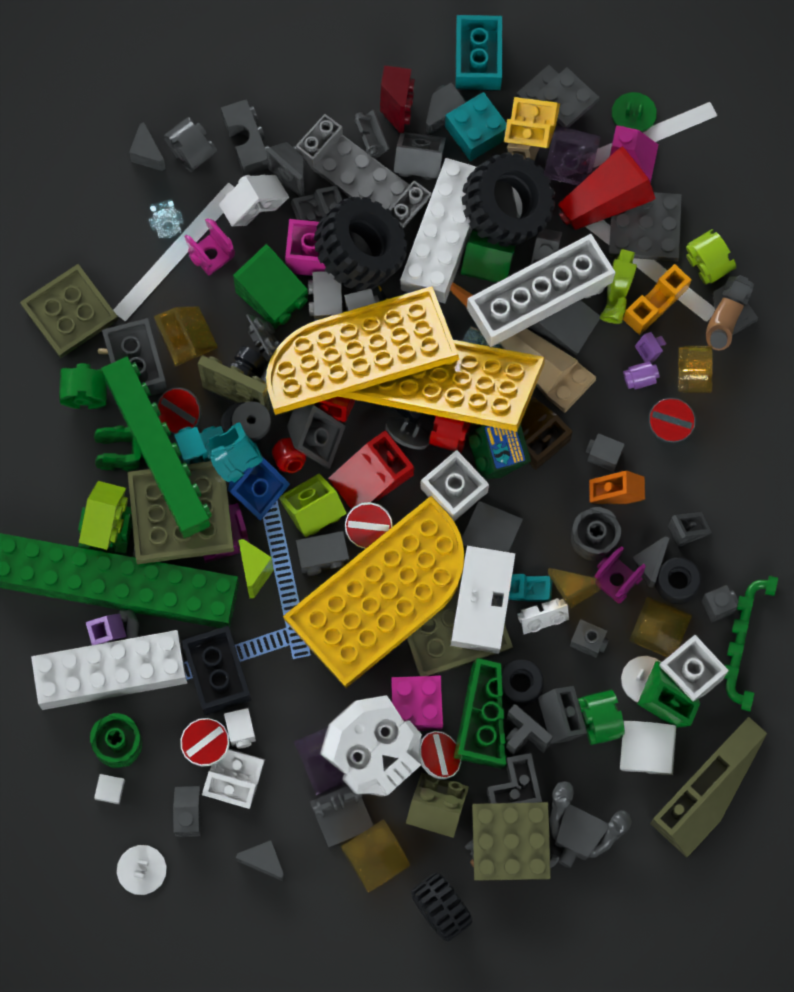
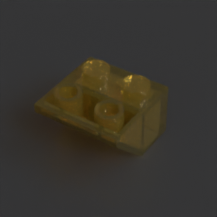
M199 306L174 307L154 316L156 327L174 366L218 348Z

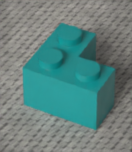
M211 426L204 429L202 433H199L197 427H185L179 430L178 434L174 436L181 453L182 462L193 464L211 461L205 444L208 438L217 434H223L222 427L216 428Z

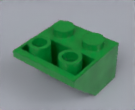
M655 661L637 705L668 724L675 725L676 728L691 726L700 705L699 699L692 701L659 666L661 662Z

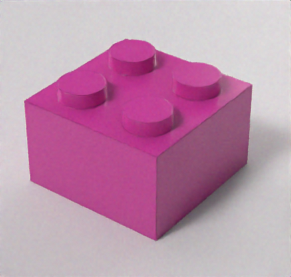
M441 676L391 677L392 704L403 721H411L418 731L442 730Z

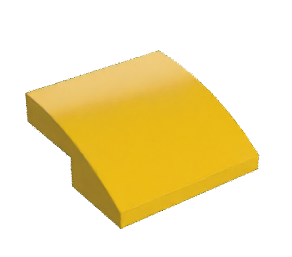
M514 97L511 119H507L504 142L549 148L559 114L560 103Z

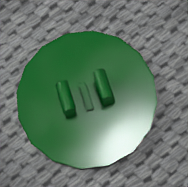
M630 92L623 94L615 101L612 107V119L614 124L618 126L637 129L643 133L650 129L656 120L657 109L654 102L648 96L641 93Z

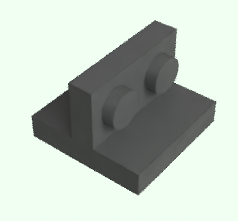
M514 704L508 711L506 722L514 729L506 738L505 744L507 747L505 753L510 757H514L527 741L544 753L550 746L553 736Z

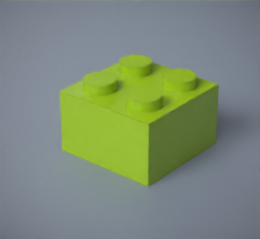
M101 481L96 483L87 499L79 543L107 550L111 542H116L118 533L121 532L123 526L122 512H125L128 503V497H124L126 488Z

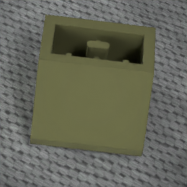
M421 773L406 824L454 838L469 787L456 781L436 779L429 774Z

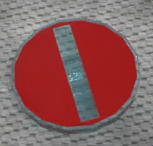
M666 398L660 400L652 407L649 413L648 424L656 438L665 443L675 444L684 441L692 434L696 418L693 409L686 402L677 398Z

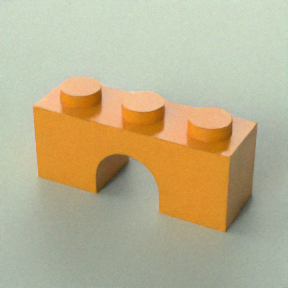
M674 264L658 279L655 287L645 297L641 295L625 311L623 320L641 335L688 290L692 279Z

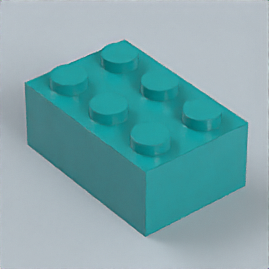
M457 15L455 88L501 90L502 16Z

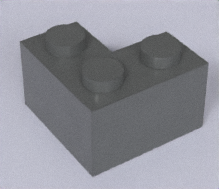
M532 754L507 758L506 769L510 783L490 786L486 792L489 804L541 803L542 799Z

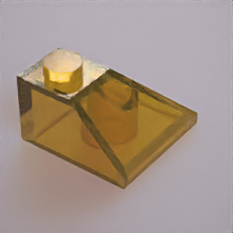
M647 597L629 641L669 657L680 647L692 615Z

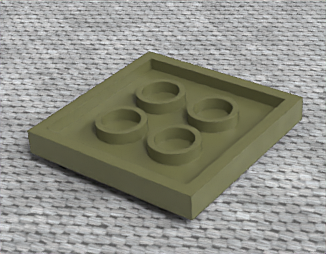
M79 264L20 302L23 309L60 359L119 320L116 313Z
M203 355L201 356L198 368L204 389L235 403L258 402L265 406L268 411L270 410L268 389L264 380L256 376H252V378L246 376L237 367L231 366L229 368L222 365V362L215 357L210 356L207 358Z
M548 802L472 804L474 881L550 879Z

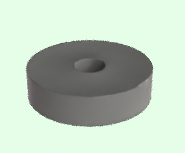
M245 402L236 408L232 416V424L240 422L252 441L263 438L270 429V414L266 407L258 402ZM250 418L256 420L254 424H249L247 421Z

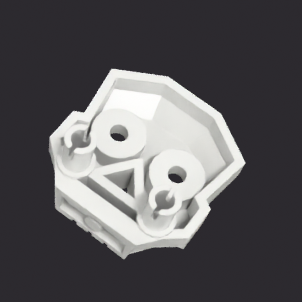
M387 695L357 700L328 725L320 754L344 773L342 780L355 794H371L383 797L389 795L411 773L421 766L419 748L422 734L411 721H403ZM383 727H387L389 730V734L386 737L381 735ZM355 752L361 754V760L358 762L353 759ZM382 755L395 758L383 768Z

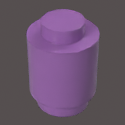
M650 361L628 367V370L623 371L628 389L634 388L636 390L656 384V379L660 378L656 364L652 365Z

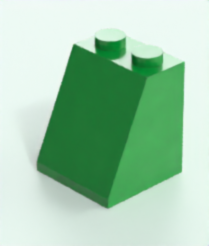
M267 244L233 275L236 294L266 321H269L275 329L280 324H286L291 318V314L296 309H301L308 301L307 288Z

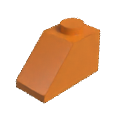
M626 470L589 480L590 503L629 504L645 500V477Z

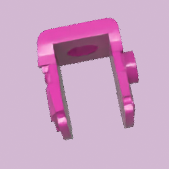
M207 218L205 222L210 231L209 236L198 244L187 234L184 237L189 246L188 253L190 254L191 261L197 267L200 265L209 276L234 257L235 251L231 239L225 235L214 220ZM214 249L218 254L214 259H209L205 254L206 250Z

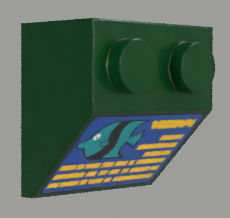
M521 424L517 432L484 425L467 434L477 471L484 479L502 478L531 462Z

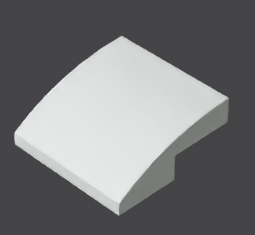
M624 721L625 735L622 738L620 770L673 775L676 726L652 722Z
M228 748L227 754L222 760L211 766L202 795L250 809L265 759Z

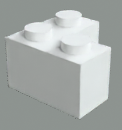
M245 175L239 179L234 189L225 194V198L219 203V206L232 227L247 226L260 212L276 211L289 196L276 175Z

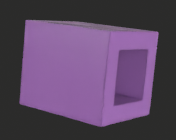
M120 614L107 615L86 622L92 645L113 642L127 637Z

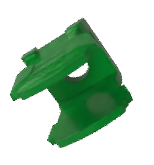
M104 427L95 431L94 439L96 443H132V454L117 455L104 453L98 455L95 459L98 469L106 471L122 468L126 472L139 468L141 451L129 427Z

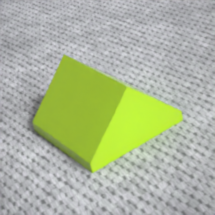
M241 539L239 540L247 588L251 599L255 598L274 571L272 557L246 540Z

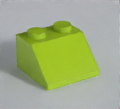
M320 474L315 475L279 497L297 529L305 538L318 533L321 528L330 523L337 522L342 516L347 514L336 490Z

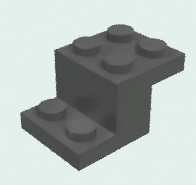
M550 65L520 89L516 95L518 98L560 103L557 122L565 130L599 101V96L568 67L561 73H558Z

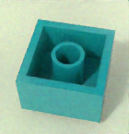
M484 92L445 115V128L469 161L504 141L507 123Z

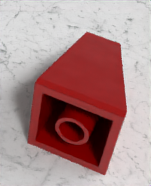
M622 146L558 204L561 211L559 217L566 226L570 224L574 230L649 203L656 198L649 178Z

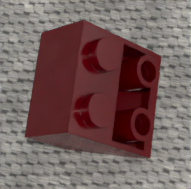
M384 65L381 81L380 112L399 133H404L405 124H410V110L414 100L415 79L411 78L412 69Z

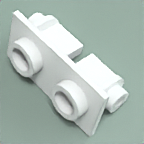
M556 598L542 603V612L539 611L537 605L521 610L517 617L519 622L522 623L523 634L537 632L542 628L558 625L569 620L568 605L565 604L563 599L559 600Z

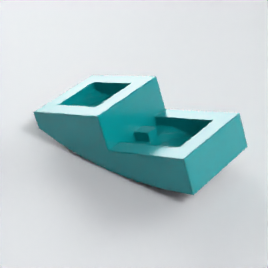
M512 574L508 600L551 601L553 578L551 576Z

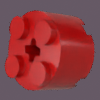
M436 416L429 444L454 452L458 450V452L462 453L466 441L465 437L469 433L471 423Z

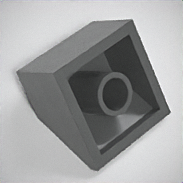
M411 132L400 133L396 147L394 173H399L403 177L415 175L421 176L425 180L438 179L442 168L446 137Z

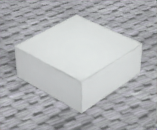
M100 774L94 799L120 805L125 780Z

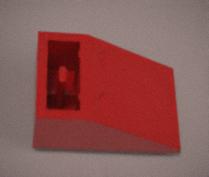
M385 430L366 443L333 473L328 480L352 510L353 507L361 503H376L414 476V466Z

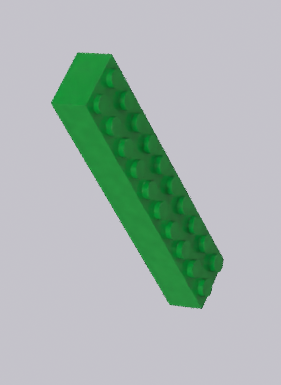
M0 533V588L118 610L131 609L139 614L216 628L229 626L230 629L239 588L238 576L161 562L137 564L134 557Z

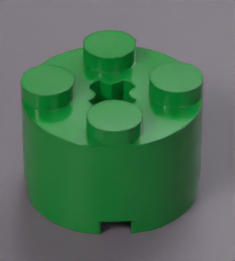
M80 363L76 365V368H62L60 370L59 400L61 405L74 409H80V405H88V409H98L106 405L108 385L101 369H91V365Z
M613 690L578 698L590 745L623 738V735H625L624 721L621 710L618 711L616 703H618V700Z
M113 713L98 720L90 733V742L94 753L103 764L109 767L121 768L130 766L141 753L143 745L142 735L135 722L124 714ZM119 736L121 742H117V744L114 745L111 740H116Z

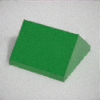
M472 231L467 242L461 274L495 283L507 278L516 245L505 247L500 246L499 242L494 245L487 241V237L482 239L477 235L478 232Z

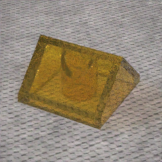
M552 568L548 569L549 576L565 602L571 608L601 590L602 585L596 578Z

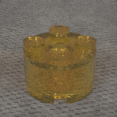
M712 346L679 347L678 391H683V393H712Z

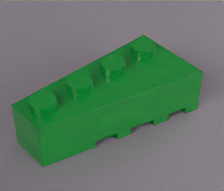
M479 658L472 663L454 752L455 759L502 769L506 765L501 663Z

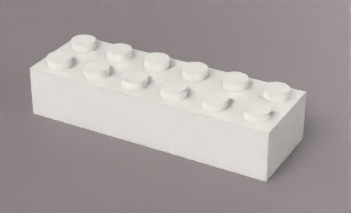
M445 158L400 279L402 291L411 293L432 286L438 302L446 303L472 232V228L468 224L471 221L469 217H465L463 212L466 206L462 205V197L466 193H463L462 190L464 184L467 183V177L477 167Z
M589 234L469 297L467 310L489 346L492 347L613 283L615 271L592 234Z
M177 630L31 656L38 704L42 710L187 684L181 642Z

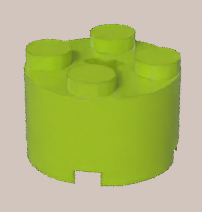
M713 229L689 242L686 246L688 252L686 257L693 267L697 265L701 271L698 273L699 277L705 285L715 282L736 269L734 259L730 261L728 258V254L731 253L721 236L717 232L714 233Z

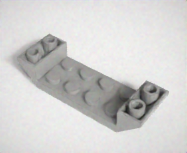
M326 114L318 120L295 146L314 172L333 186L337 185L338 190L349 198L360 197L362 199L366 197L370 198L371 202L377 201L381 203L384 209L388 208L392 212L391 215L394 219H398L400 222L399 227L402 229L432 196L431 192L416 181L409 185L343 135L342 126Z

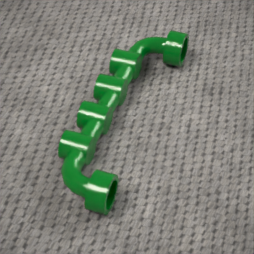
M769 576L768 580L754 581L748 586L745 596H739L737 610H741L740 619L735 618L732 633H736L735 642L730 641L727 656H732L730 665L725 664L729 671L724 679L727 680L726 692L728 697L733 702L741 704V710L751 712L755 693L745 691L744 695H741L736 691V682L755 593L759 589H765L766 595L775 596L779 577Z

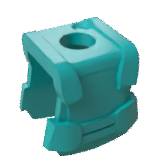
M240 422L234 424L227 432L208 438L205 444L215 470L227 482L233 481L235 483L244 475L243 472L247 468H253L263 460L258 446L251 440Z

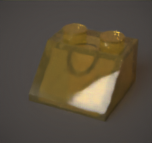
M384 819L341 846L343 854L368 893L410 866L401 846Z

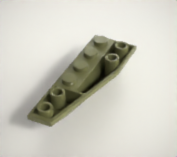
M750 717L721 745L650 823L686 858L722 820L767 735Z

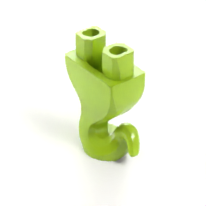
M621 249L620 255L612 264L615 275L613 283L607 285V304L600 314V319L613 324L622 323L627 304L626 296L637 264H633L635 252Z

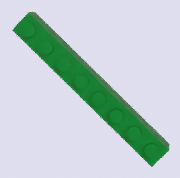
M124 357L102 367L103 377L183 538L185 539L211 527L209 518L212 517V514L207 504H201L199 497L202 496L196 483L191 484L188 478L191 476L190 470L186 463L181 464L178 458L181 456L180 450L175 442L171 444L168 438L171 435L169 428L165 422L161 424L158 418L161 415L159 408L155 402L151 404L148 398L151 395L145 382L141 384L138 378L141 374L136 363L131 364L129 358Z

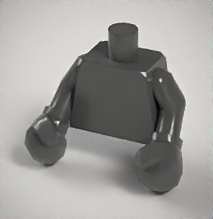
M564 781L558 783L553 790V808L549 817L551 836L556 840L554 845L563 849L558 863L571 868L576 857L586 861L588 857L596 858L608 851L614 842L630 829L632 818L627 811L620 810L613 815L608 824L571 805L570 802L574 795V788L570 782Z

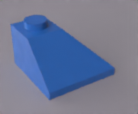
M264 458L257 466L247 468L243 472L244 475L235 483L230 481L228 491L260 521L290 485Z

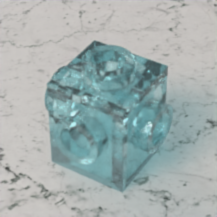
M172 199L150 205L153 217L149 218L152 232L157 231L159 238H172L181 232L179 224L184 223L181 211H176Z

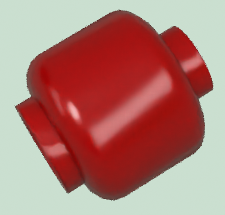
M291 438L280 439L272 449L275 463L279 470L283 472L295 473L303 467L306 461V455L294 448Z

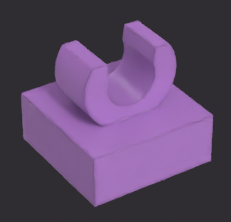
M649 332L641 337L635 348L644 362L650 361L653 363L663 352L661 347L667 343L662 336L655 338L652 332Z

